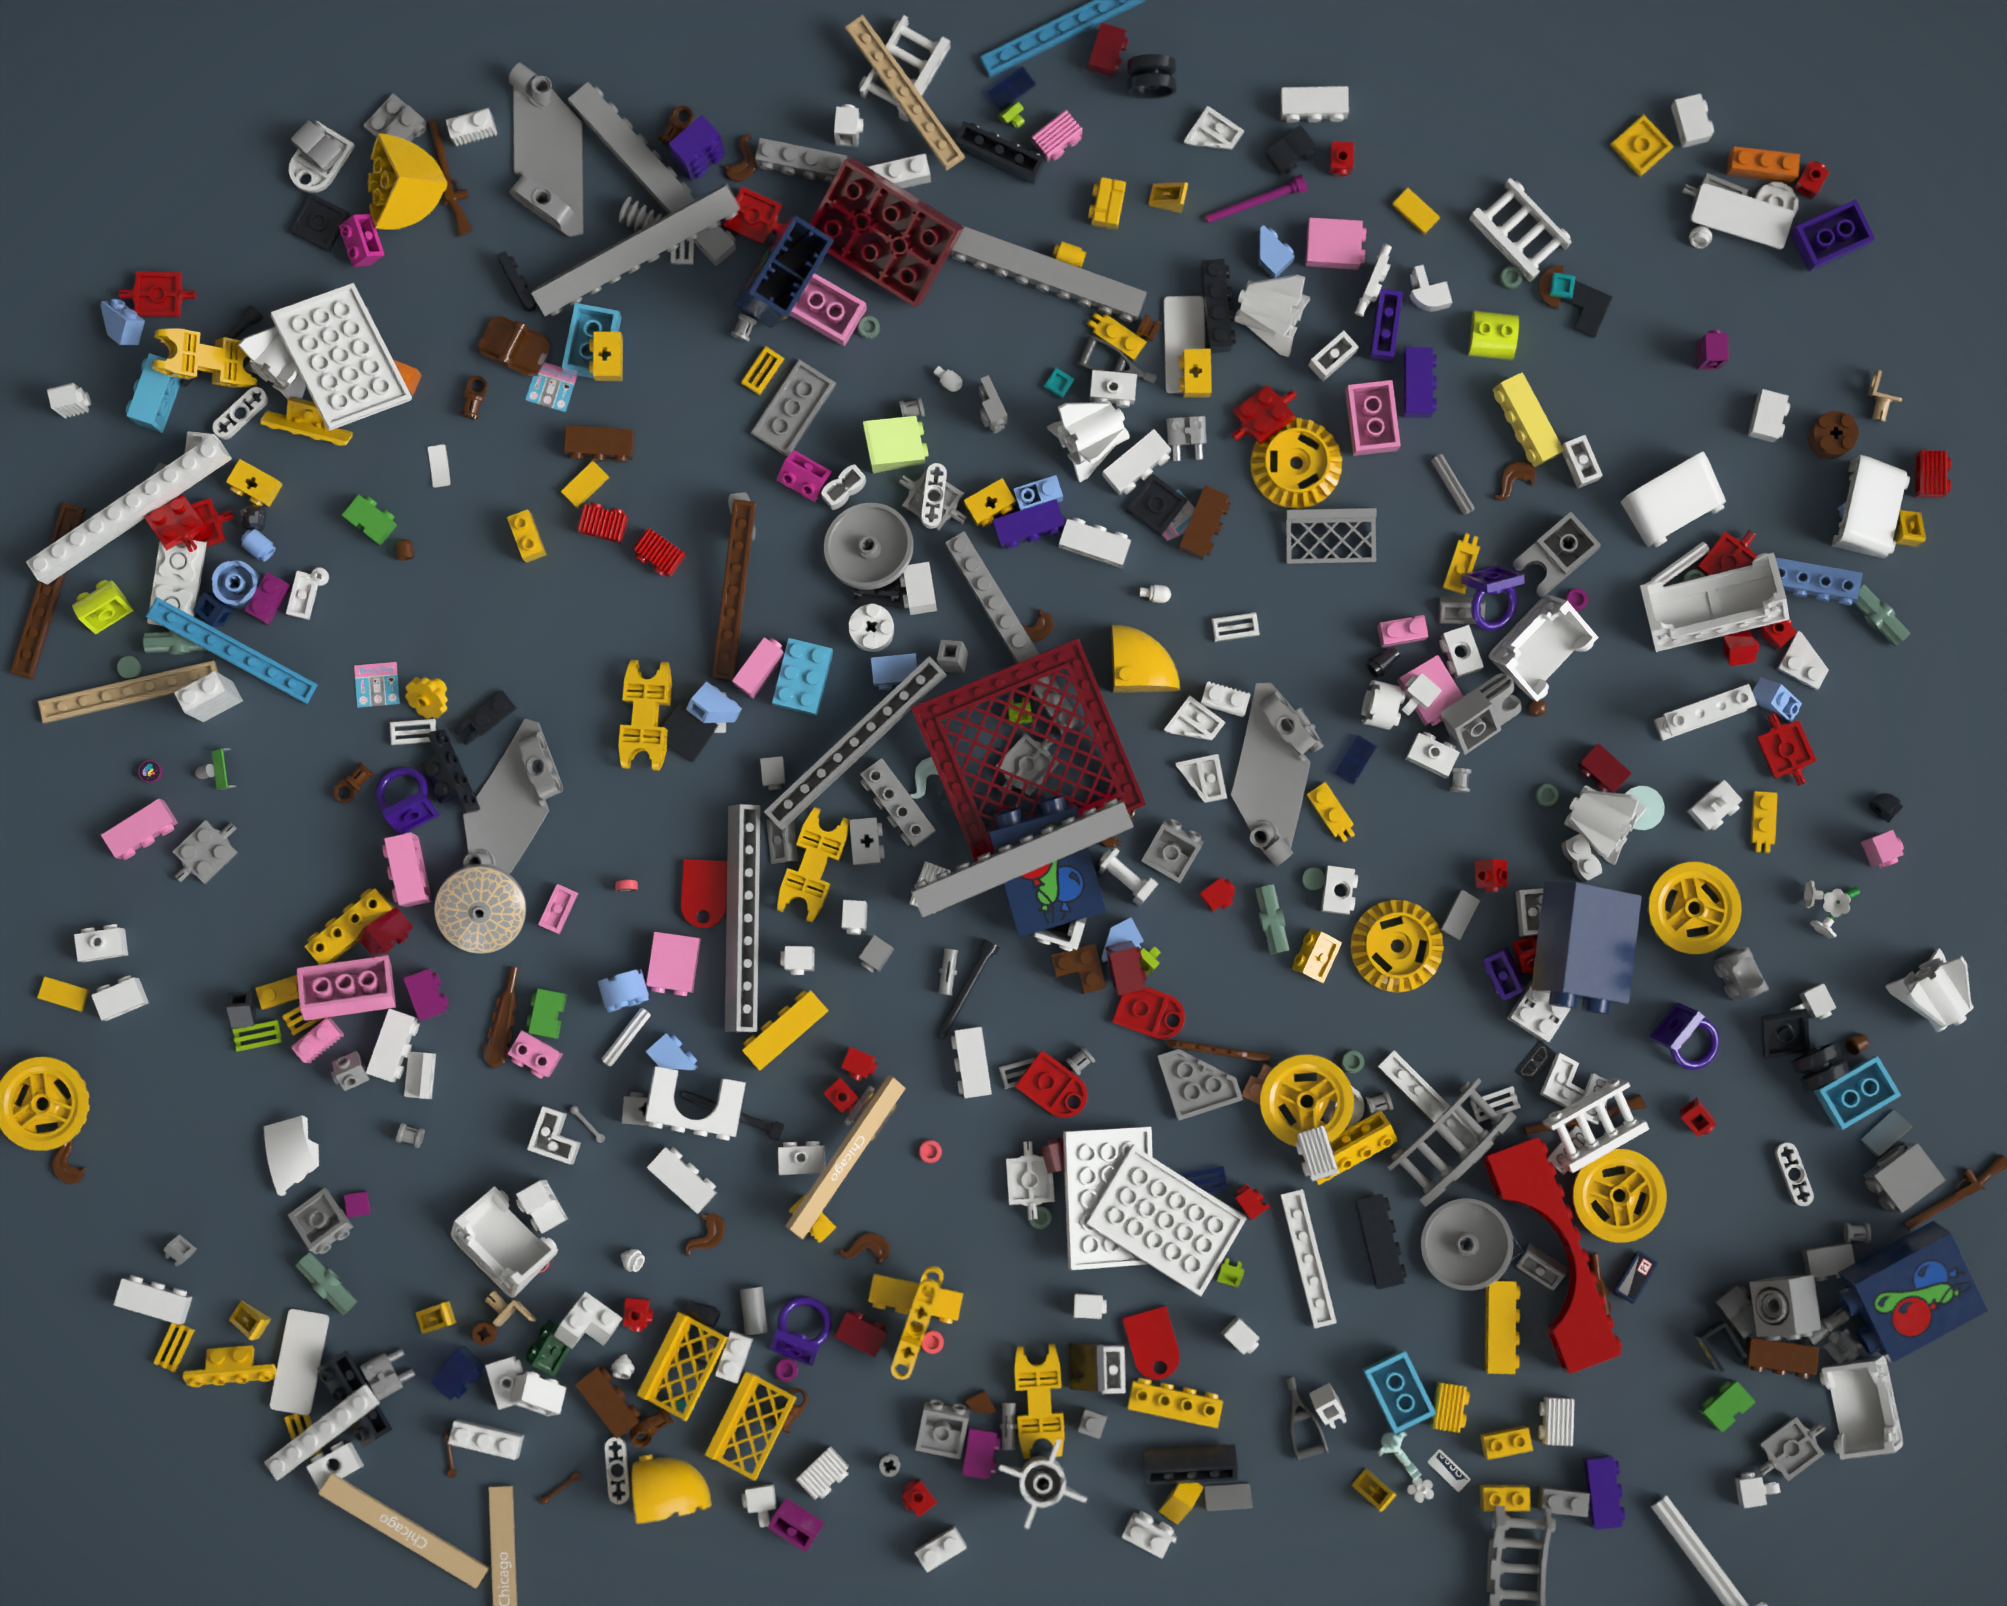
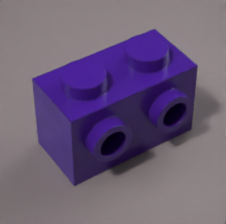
M1507 946L1486 955L1483 959V967L1486 973L1491 976L1494 982L1493 988L1496 994L1501 996L1502 1001L1525 990L1524 980Z

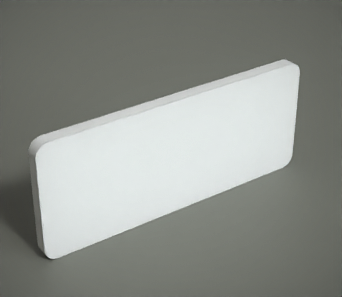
M1703 184L1697 196L1691 221L1770 247L1782 249L1788 237L1794 212L1716 186Z
M1201 296L1166 297L1164 299L1166 392L1169 394L1183 393V391H1179V378H1183V369H1179V356H1183L1184 349H1205L1204 299ZM1192 369L1191 373L1193 374L1194 378H1197L1198 373L1196 372V369Z
M296 1309L289 1310L270 1401L271 1409L303 1415L311 1413L319 1374L317 1368L321 1364L329 1324L328 1315Z

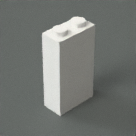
M216 671L174 693L184 713L202 722L243 701L233 681Z

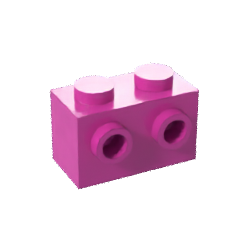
M371 214L352 215L339 225L352 267L371 266L385 255Z
M793 450L785 459L777 481L815 502L821 495L823 488L827 485L832 471Z

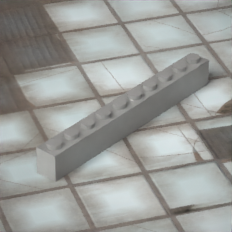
M587 82L568 98L570 107L668 214L695 200L690 194L692 192L684 182L680 183L675 178L677 175L670 166L665 167L661 163V156L655 150L651 152L646 146L648 143L641 134L636 135L631 130L633 128L631 123L625 117L623 119L620 118L617 114L618 109L612 102L607 103L602 98L604 95L596 85L592 87ZM720 221L717 222L718 226L709 231H706V229L699 231V236L694 239V243L715 266L719 265L736 250L734 243L736 239L728 230L726 232L722 230Z
M726 182L532 289L531 294L544 316L551 314V316L557 315L563 311L562 307L568 303L571 306L575 305V303L582 300L581 296L588 292L590 295L597 293L602 289L601 285L607 282L613 284L621 279V274L627 271L631 274L641 268L639 264L645 261L651 263L660 257L659 253L665 250L671 252L678 248L679 242L685 239L687 242L699 236V231L703 229L709 231L718 226L717 222L723 218L729 220L735 217L740 206Z
M967 227L962 231L950 253L953 256L952 258L959 262H965L966 260L974 263L973 265L979 269L986 270V268L994 270V273L998 276L1007 277L1008 275L1014 277L1015 281L1020 284L1027 285L1030 283L1036 285V288L1043 292L1050 290L1057 293V296L1062 299H1075L1078 301V304L1084 307H1090L1091 305L1099 308L1098 310L1101 313L1119 315V318L1126 322H1132V320L1137 322L1147 294L1143 290Z
M965 531L945 542L946 549L1015 662L1018 663L1038 655L1037 649ZM1052 674L1043 677L1038 681H1041L1049 685ZM1054 680L1052 686L1060 689L1056 680ZM1036 683L1033 691L1038 698L1043 699L1047 688ZM1050 689L1046 701L1057 705L1062 694ZM1064 697L1061 707L1072 711L1073 708L1067 698ZM1044 704V710L1049 718L1052 719L1055 708ZM1059 710L1054 722L1066 726L1070 714ZM1074 716L1069 728L1074 729L1078 727L1081 723L1079 718ZM1055 726L1060 736H1062L1064 729Z
M929 656L764 811L767 816L780 829L786 828L911 710L912 706L917 705L947 676L946 673Z
M1116 798L1104 803L1105 807L1096 810L1095 807L1083 812L1084 816L1075 819L1074 816L1062 821L1063 825L1054 828L1053 825L1041 830V834L1033 837L1032 834L1020 839V843L1012 846L1011 843L1004 845L998 849L999 852L991 855L990 852L977 857L978 861L975 863H962L956 866L957 870L948 873V871H944L935 875L936 879L927 882V880H923L914 884L915 888L911 891L922 917L1133 828L1134 826L1122 800L1117 801Z
M738 804L728 806L725 1032H757L760 805Z

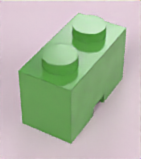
M358 494L342 516L359 530L364 527L363 532L381 546L397 526L393 521L395 517L385 509L382 512L375 507L377 503L366 495L363 498Z
M538 989L537 993H533L531 999V1006H534L533 1014L528 1016L526 1024L530 1034L558 1039L562 1021L557 1019L559 1012H564L567 994Z
M1726 1380L1718 1388L1719 1392L1714 1397L1712 1395L1707 1397L1701 1404L1703 1407L1699 1410L1715 1429L1722 1433L1736 1421L1733 1418L1736 1413L1740 1412L1743 1414L1756 1402L1735 1380Z

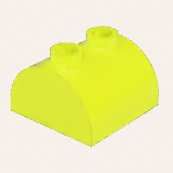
M1473 311L1468 356L1513 360L1518 340L1519 316Z
M107 580L99 582L96 585L95 591L90 594L88 592L80 594L77 597V602L72 604L78 619L95 635L134 611L122 591L112 580L109 582Z

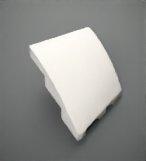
M304 1116L264 1126L265 1147L270 1173L277 1194L283 1196L290 1186L294 1183H299L308 1173H311L319 1166L318 1144L308 1140V1121Z

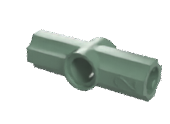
M1865 584L1860 587L1857 603L1854 604L1863 612L1865 620L1872 628L1880 630L1892 645L1898 646L1911 633L1895 617L1894 610L1886 602L1880 601Z
M171 630L164 633H144L143 646L145 653L169 652V654H189L193 651H208Z
M1274 884L1255 888L1260 909L1259 919L1262 930L1266 935L1270 955L1289 951L1284 929L1286 926L1282 908L1278 904Z
M312 1252L304 1256L296 1265L298 1270L312 1283L313 1289L324 1299L327 1298L342 1315L346 1314L358 1302L350 1291L341 1284L342 1280L331 1269H327Z

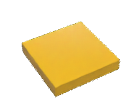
M1644 114L1610 144L1639 177L1674 147Z

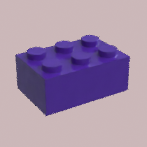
M703 115L668 143L675 164L691 181L703 177L707 172L706 169L712 164H718L723 159V154L725 153L720 134Z
M1856 199L1797 225L1790 232L1808 272L1867 247L1875 240Z

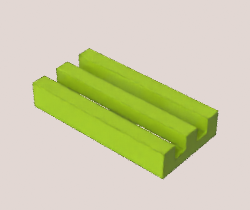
M278 1020L245 1028L232 1029L235 1037L236 1052L283 1043ZM271 1026L275 1028V1030L240 1037L242 1032ZM276 1035V1039L243 1046L241 1044L242 1041Z

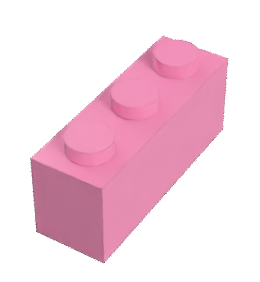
M157 799L101 836L115 858L127 860L136 854L135 850L141 846L145 848L155 842L154 838L160 834L164 836L174 830L173 826L178 824L165 801Z

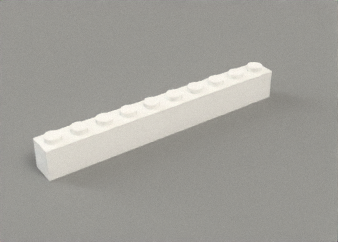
M211 435L36 554L26 563L38 581L49 584L142 521L144 515L168 503L232 459L222 442Z

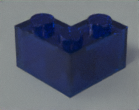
M466 1346L462 1347L442 1366L444 1368L431 1380V1383L450 1401L455 1397L460 1399L468 1390L465 1386L468 1383L472 1384L484 1373L481 1369L485 1364Z

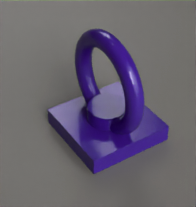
M1497 565L1461 575V584L1477 589L1471 603V614L1478 627L1486 631H1496L1509 623L1517 606V596L1513 586L1525 583L1523 574ZM1504 590L1508 597V605L1504 615L1495 622L1485 621L1480 613V604L1485 593L1498 594Z
M398 767L387 772L380 779L375 790V799L378 807L382 810L385 819L398 835H402L439 816L436 807L427 797L426 779L418 770L411 767ZM399 776H409L415 779L418 784L417 793L392 806L387 804L384 792L391 780Z
M1678 1002L1650 1035L1654 1042L1670 1049L1674 1061L1679 1066L1689 1070H1697L1707 1066L1715 1058L1720 1042L1719 1033L1711 1021L1704 1018L1705 1016L1699 1011ZM1701 1026L1710 1035L1709 1050L1701 1059L1689 1061L1681 1055L1679 1048L1691 1036L1695 1028Z
M806 1296L788 1301L779 1312L777 1319L778 1329L773 1337L770 1350L813 1367L819 1346L828 1338L832 1328L831 1315L826 1306L819 1300ZM810 1306L820 1313L823 1326L817 1337L809 1340L803 1334L797 1332L789 1333L786 1321L788 1314L794 1308Z

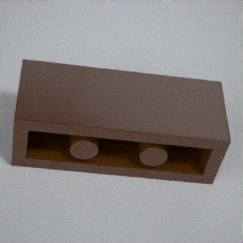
M566 425L564 452L567 456H570V459L583 460V457H592L593 461L603 462L605 458L614 459V462L627 463L628 460H633L635 432L633 429Z
M1206 485L1204 486L1178 548L1179 551L1203 560L1205 555H1210L1214 546L1211 539L1213 534L1218 536L1223 523L1219 522L1222 514L1227 515L1231 505L1228 502L1230 495Z
M1746 1337L1745 1354L1747 1357L1744 1358L1743 1364L1750 1366V1370L1764 1372V1368L1773 1369L1772 1373L1786 1375L1787 1371L1795 1372L1796 1377L1809 1378V1374L1817 1375L1820 1348Z
M598 1366L575 1385L616 1439H618L641 1421L638 1417L641 1413L634 1404H628L625 1400L627 1395L619 1385L615 1387L611 1381L613 1377L605 1367L601 1369Z

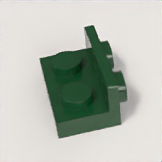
M548 1320L540 1328L539 1337L535 1344L529 1347L526 1360L533 1367L555 1377L571 1348L554 1336L559 1326L553 1321Z

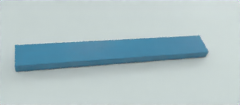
M1093 0L980 56V60L989 78L1146 0Z
M156 597L146 615L147 618L308 704L318 684L158 597Z

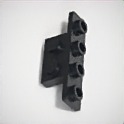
M437 730L429 732L428 737L436 754L421 764L439 804L456 797L464 814L479 811L480 806L477 798L470 787L468 778L460 765L459 758L455 754L446 731Z

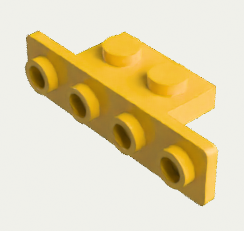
M292 396L288 399L286 415L267 411L260 421V424L266 425L271 429H282L289 431L291 434H302L310 436L315 440L329 441L335 445H347L353 435V432L338 428L328 431L314 402Z
M253 1345L207 1349L205 1370L184 1371L183 1378L187 1386L201 1387L206 1384L224 1385L231 1382L243 1384L256 1380L267 1382L275 1379L277 1369L274 1364L253 1366Z

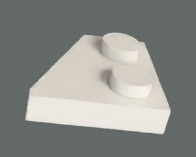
M1207 106L1185 138L1184 143L1187 145L1232 150L1244 133V130Z
M1797 631L1777 670L1817 691L1828 672V668L1802 632Z
M1189 696L1163 731L1212 741L1226 722Z
M1218 754L1176 763V767L1185 776L1204 803L1227 799Z

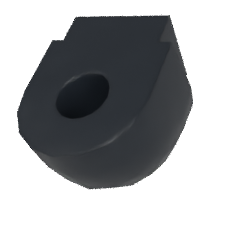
M1888 793L1878 794L1869 801V806L1874 813L1887 823L1904 807L1900 804V799Z

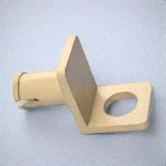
M1875 370L1868 396L1877 399L1871 419L1886 422L1889 404L1901 402L1902 398L1877 392L1882 370Z
M496 1291L490 1294L492 1298L487 1297L485 1300L499 1314L493 1322L495 1326H502L517 1309L528 1320L534 1322L537 1320L519 1301L513 1300L508 1304Z

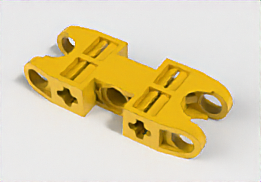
M185 329L155 330L154 337L160 339V342L164 343L169 349V356L165 361H152V369L167 376L189 380L197 377V370L213 373L212 384L231 388L253 387L257 385V379L251 377V374H248L243 368V360L247 354L238 346L241 340L222 337L215 340L214 347L200 344V332Z
M631 660L628 664L624 678L622 700L626 703H633L631 725H620L618 747L620 763L623 769L630 768L631 760H634V757L640 751L648 752L649 758L652 759L653 771H660L667 751L668 730L665 727H658L659 705H671L672 678L668 662H661L660 670H657L655 676L651 679H643L639 671L638 660Z
M817 807L813 808L803 824L796 843L797 847L806 849L799 871L787 868L780 887L777 911L784 912L786 905L790 904L793 899H804L807 902V910L809 911L806 921L811 923L823 907L831 886L830 883L821 880L828 858L840 861L847 842L850 820L844 817L841 825H838L836 829L830 832L824 831L820 828V820L818 818L821 809ZM790 879V880H793V881H795V882H798V883H801V884H804V885L802 886V885H799V884H797V883H794V882H791V881H788V880ZM808 886H809V887H812V888H815V889H818V890H820V891H823V893H822V892H819V891H816V890H813V889H811V888H808Z
M937 1266L927 1267L921 1278L891 1367V1373L897 1379H907L912 1373L944 1278L943 1271ZM936 1272L939 1275V1280L928 1279L927 1273ZM913 1321L920 1322L922 1325L916 1324ZM898 1364L905 1365L908 1368V1372L901 1374L897 1372L895 1367Z
M1048 1344L1049 1354H1046L1044 1362L1038 1365H1034L1027 1360L1026 1355H1024L1023 1346H1017L1014 1366L1016 1391L1027 1390L1029 1413L1017 1415L1018 1436L1024 1459H1030V1449H1032L1033 1443L1040 1438L1049 1440L1052 1447L1056 1439H1060L1061 1443L1056 1457H1062L1064 1443L1063 1412L1051 1411L1050 1389L1062 1388L1060 1363L1055 1344Z

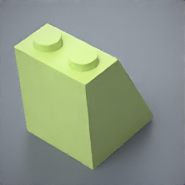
M916 416L863 422L873 474L925 463V457L929 456L926 443L922 444L920 435H924L922 421L917 422Z

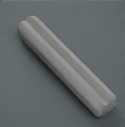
M1442 454L1435 456L1432 459L1433 465L1464 515L1469 514L1474 510L1473 504Z

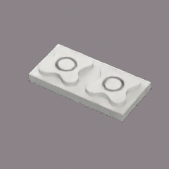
M193 540L197 545L196 550L192 548L193 552H189L185 544L176 545L166 551L161 542H159L150 608L156 597L187 614L193 617L196 616V612L193 609L197 605L207 542ZM148 618L147 623L160 625Z

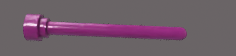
M1302 174L1295 176L1287 185L1205 216V221L1207 223L1217 221L1291 192H1298V194L1306 192L1308 189Z

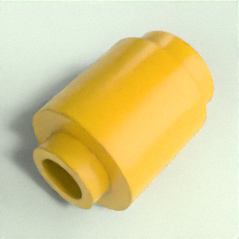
M1062 241L1061 245L1056 244L1052 257L1081 268L1087 252L1082 251L1080 247Z

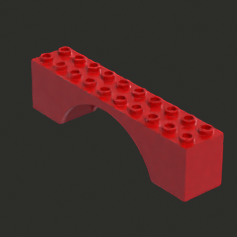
M1539 1137L1484 1155L1482 1160L1497 1199L1513 1201L1534 1210L1555 1230L1565 1249L1569 1266L1567 1295L1559 1314L1546 1329L1562 1372L1572 1374L1620 1356L1622 1344L1619 1337L1613 1334L1612 1327H1614V1323L1610 1314L1605 1313L1603 1306L1606 1305L1603 1294L1597 1292L1595 1286L1598 1283L1594 1271H1590L1586 1263L1589 1262V1257L1586 1250L1580 1247L1578 1240H1581V1236L1577 1227L1572 1226L1570 1219L1573 1218L1570 1207L1564 1205L1562 1199L1565 1196L1560 1183L1556 1184L1554 1175H1556L1555 1167L1552 1162H1548L1545 1155L1548 1153L1547 1146L1544 1140L1540 1141Z

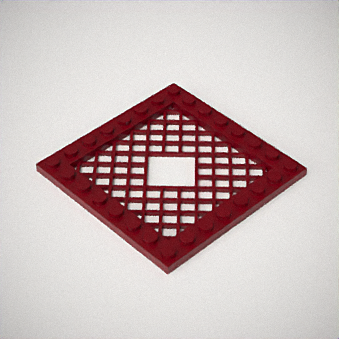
M1079 638L911 707L975 862L978 861L977 857L989 852L991 855L994 854L988 830L986 831L981 816L992 820L989 827L994 825L995 819L994 816L982 813L985 803L988 801L997 805L995 814L999 813L1001 807L1007 810L1013 809L1003 804L1007 792L1018 796L1014 808L1019 807L1022 799L1033 803L1029 814L1021 812L1024 817L1033 814L1043 790L1054 794L1053 797L1063 795L1064 799L1069 800L1067 804L1074 802L1081 805L1078 808L1080 817L1084 816V811L1094 807L1096 810L1105 807V802L1115 798L1117 801L1122 800L1124 802L1127 812L1146 805ZM1066 668L1069 676L1059 671ZM1053 674L1049 685L1038 681L1043 677ZM1056 675L1068 679L1064 690L1052 686ZM1032 682L1028 693L1017 689ZM1071 682L1077 696L1067 693ZM1036 683L1047 688L1043 699L1031 695ZM1050 689L1062 694L1057 705L1046 701ZM1011 691L1007 702L996 698ZM1015 692L1026 696L1022 708L1010 704ZM1065 695L1076 700L1072 711L1061 707ZM1029 698L1041 702L1036 714L1025 710ZM990 700L986 711L976 707V705ZM993 701L1005 705L1001 717L989 712ZM1079 702L1086 717L1075 713ZM1044 704L1055 708L1051 720L1040 716ZM1008 707L1020 711L1015 723L1004 718ZM969 709L965 719L954 715ZM973 709L984 713L980 725L968 721ZM1059 710L1070 714L1066 726L1054 722ZM1023 713L1035 717L1030 729L1019 725ZM987 716L999 720L995 731L983 727ZM1074 716L1085 721L1081 732L1069 728ZM948 717L945 727H943L941 720ZM952 718L963 722L959 734L948 730ZM1038 719L1049 723L1045 735L1034 731ZM1002 721L1014 726L1010 737L998 733ZM1088 723L1094 738L1084 734ZM967 724L978 728L974 740L962 736ZM1053 725L1064 729L1060 741L1048 737ZM1017 727L1058 744L1041 785L1000 768ZM981 730L993 734L989 746L977 742ZM1067 731L1079 735L1074 747L1063 743ZM946 733L957 737L953 749ZM996 736L1007 740L1003 752L992 748ZM1082 737L1093 741L1089 753L1078 749ZM960 739L972 743L967 755L956 750ZM1096 744L1098 745L1102 758L1092 755ZM975 745L987 749L982 761L971 757ZM1061 746L1073 750L1068 762L1057 757ZM990 751L1002 755L997 767L986 763ZM1076 752L1087 756L1083 768L1072 764ZM955 754L966 758L962 769ZM1090 758L1102 762L1097 774L1086 769ZM969 760L981 764L976 775L965 771ZM1055 760L1066 765L1062 776L1051 772ZM1105 765L1111 779L1101 776ZM984 766L995 770L991 782L979 777ZM1069 767L1081 771L1077 782L1065 778ZM998 772L1010 776L1006 787L994 783ZM1084 773L1096 777L1091 788L1080 784ZM964 775L974 778L970 790ZM1049 775L1060 779L1056 791L1044 787ZM1013 778L1025 782L1020 794L1009 789ZM1099 779L1110 783L1106 794L1095 790ZM978 780L989 785L985 796L973 792ZM1064 781L1075 785L1070 797L1059 793ZM1028 784L1039 788L1035 800L1024 796ZM1113 785H1114V787H1115V789H1116V792L1110 794V792H1111V790H1112V788H1113ZM992 787L1004 791L1000 802L988 798ZM1078 787L1089 791L1085 803L1074 799ZM1093 793L1103 797L1089 803ZM972 795L983 799L979 811Z

